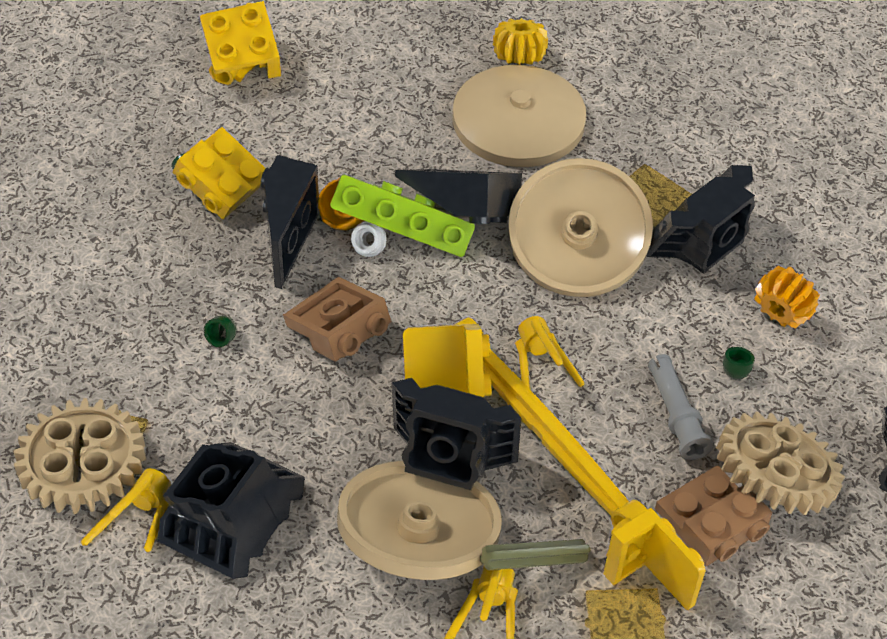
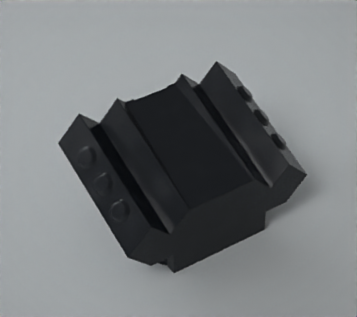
M731 165L720 177L715 176L711 181L686 198L675 211H670L653 229L651 244L646 257L678 258L704 274L741 245L749 231L748 222L750 214L755 207V195L746 189L753 182L752 166Z
M413 378L392 382L393 427L406 443L402 452V460L405 464L404 472L472 490L474 483L485 470L518 462L521 417L511 405L493 408L484 397L438 384L420 388Z
M234 443L202 444L163 495L170 507L160 519L157 542L232 579L245 578L248 576L250 558L263 555L264 547L267 545L272 534L284 520L289 518L291 501L303 498L305 477L258 455L253 450H247Z

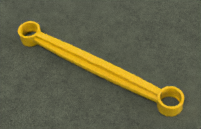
M467 317L454 325L477 323L472 318ZM490 349V357L483 358L484 373L490 372L493 388L508 405L513 407L529 430H532L541 439V443L609 513L613 527L625 518L632 520L646 511L647 508L641 502L627 500L565 426Z

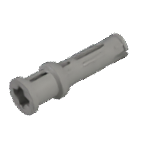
M666 354L657 355L656 358L660 367H657L655 360L652 358L648 363V368L652 372L670 414L668 427L671 433L675 434L679 440L678 450L681 457L685 460L700 459L711 452L714 443L711 437L705 434L701 426L703 418L699 410L691 407L672 365L670 356Z

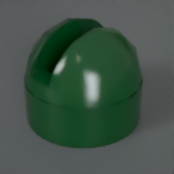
M225 315L215 316L204 326V336L208 343L214 347L226 346L233 341L237 333L236 323L232 318ZM224 330H226L225 337H221Z
M728 348L723 359V370L728 377L741 380L752 371L755 357L751 351L745 348Z

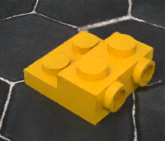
M221 127L205 141L201 139L177 160L172 173L184 188L190 189L202 200L203 205L208 211L216 213L224 220L261 187V178L265 167Z

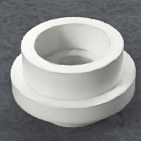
M365 221L355 227L351 241L358 254L365 257H373L383 251L387 237L382 227ZM370 232L375 238L371 246L366 241V237Z

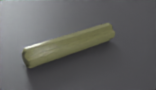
M583 539L486 545L482 548L480 562L485 565L487 570L579 564L588 561V553L591 550L590 546L586 545Z

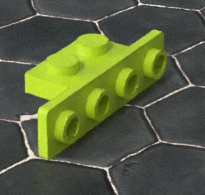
M345 174L341 175L330 203L332 209L456 256L463 257L475 229L474 224L435 208V202L426 196L416 193L415 199L401 195L403 188L392 183L383 181L380 187Z

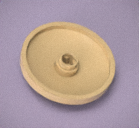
M505 65L482 71L466 81L455 96L452 118L455 132L461 142L479 157L504 166L534 167L554 162L570 153L578 145L585 129L586 107L577 89L561 76L534 66Z
M575 158L561 160L545 166L534 173L517 192L509 214V241L517 263L538 285L549 291L566 296H599L625 284L642 266L652 239V214L648 201L640 187L620 169L593 159Z
M394 461L376 465L362 471L344 487L340 495L337 512V525L340 535L356 556L384 572L420 580H439L457 577L483 565L480 562L482 548L486 545H498L502 525L501 512L494 497L478 481L474 483L472 490H467L404 472L405 464L403 461Z

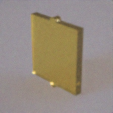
M643 164L629 176L640 187L648 201L654 227L670 211H675L686 198L692 195V193L647 164Z
M658 588L586 590L585 597L588 617L585 619V626L589 628L590 639H665L663 625L666 622V617L661 615Z

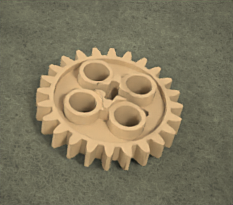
M87 398L82 400L80 407H74L71 400H68L66 410L63 411L53 405L51 406L52 416L47 417L39 413L37 415L39 425L27 424L28 436L18 437L20 448L14 450L17 461L14 463V467L22 489H27L31 500L39 497L43 508H46L54 501L58 513L66 505H71L73 514H77L80 506L86 504L90 512H93L95 510V502L99 500L108 507L110 506L109 495L115 494L123 498L125 495L122 485L133 486L136 483L134 474L143 473L141 462L146 460L144 449L146 446L143 433H140L138 422L131 421L128 411L120 414L117 404H113L105 410L102 399L94 407H89ZM84 428L82 438L85 447L81 448L79 437L81 429ZM80 460L81 479L79 482H76L78 477L76 462Z
M755 412L752 418L746 413L742 414L740 420L733 417L730 424H726L716 446V449L720 451L717 459L724 462L721 468L722 471L733 473L730 479L731 483H742L744 485L742 489L743 494L754 492L757 494V503L766 499L770 501V506L773 510L779 504L783 505L788 514H792L795 507L803 515H807L809 509L819 513L822 507L829 508L832 501H835L842 488L841 484L845 478L840 473L843 465L835 462L838 456L837 453L826 451L829 445L828 442H817L815 440L816 432L805 433L801 423L795 427L790 425L788 417H784L782 422L777 421L773 413H769L767 419L759 412Z

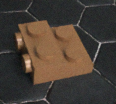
M337 277L283 314L287 327L308 337L314 351L335 362L345 356L354 355L359 350L360 344L373 336L382 335L387 330L388 324L392 322L383 297L340 277Z
M719 465L656 501L655 510L659 515L672 524L676 534L689 548L695 549L700 554L705 566L718 559L720 562L728 560L737 552L739 546L748 540L751 542L760 540L769 531V522L772 516V511L763 501L760 503L756 502V494L754 492L743 494L742 489L744 485L739 488L735 483H731V478L722 471Z

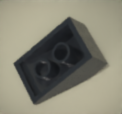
M277 155L271 167L265 168L262 174L261 188L265 189L263 212L267 213L274 285L276 288L282 289L320 212L318 209V165Z
M441 169L395 170L396 178L453 215L469 217V223L472 224L507 223V216L510 214L513 200L522 187V173Z

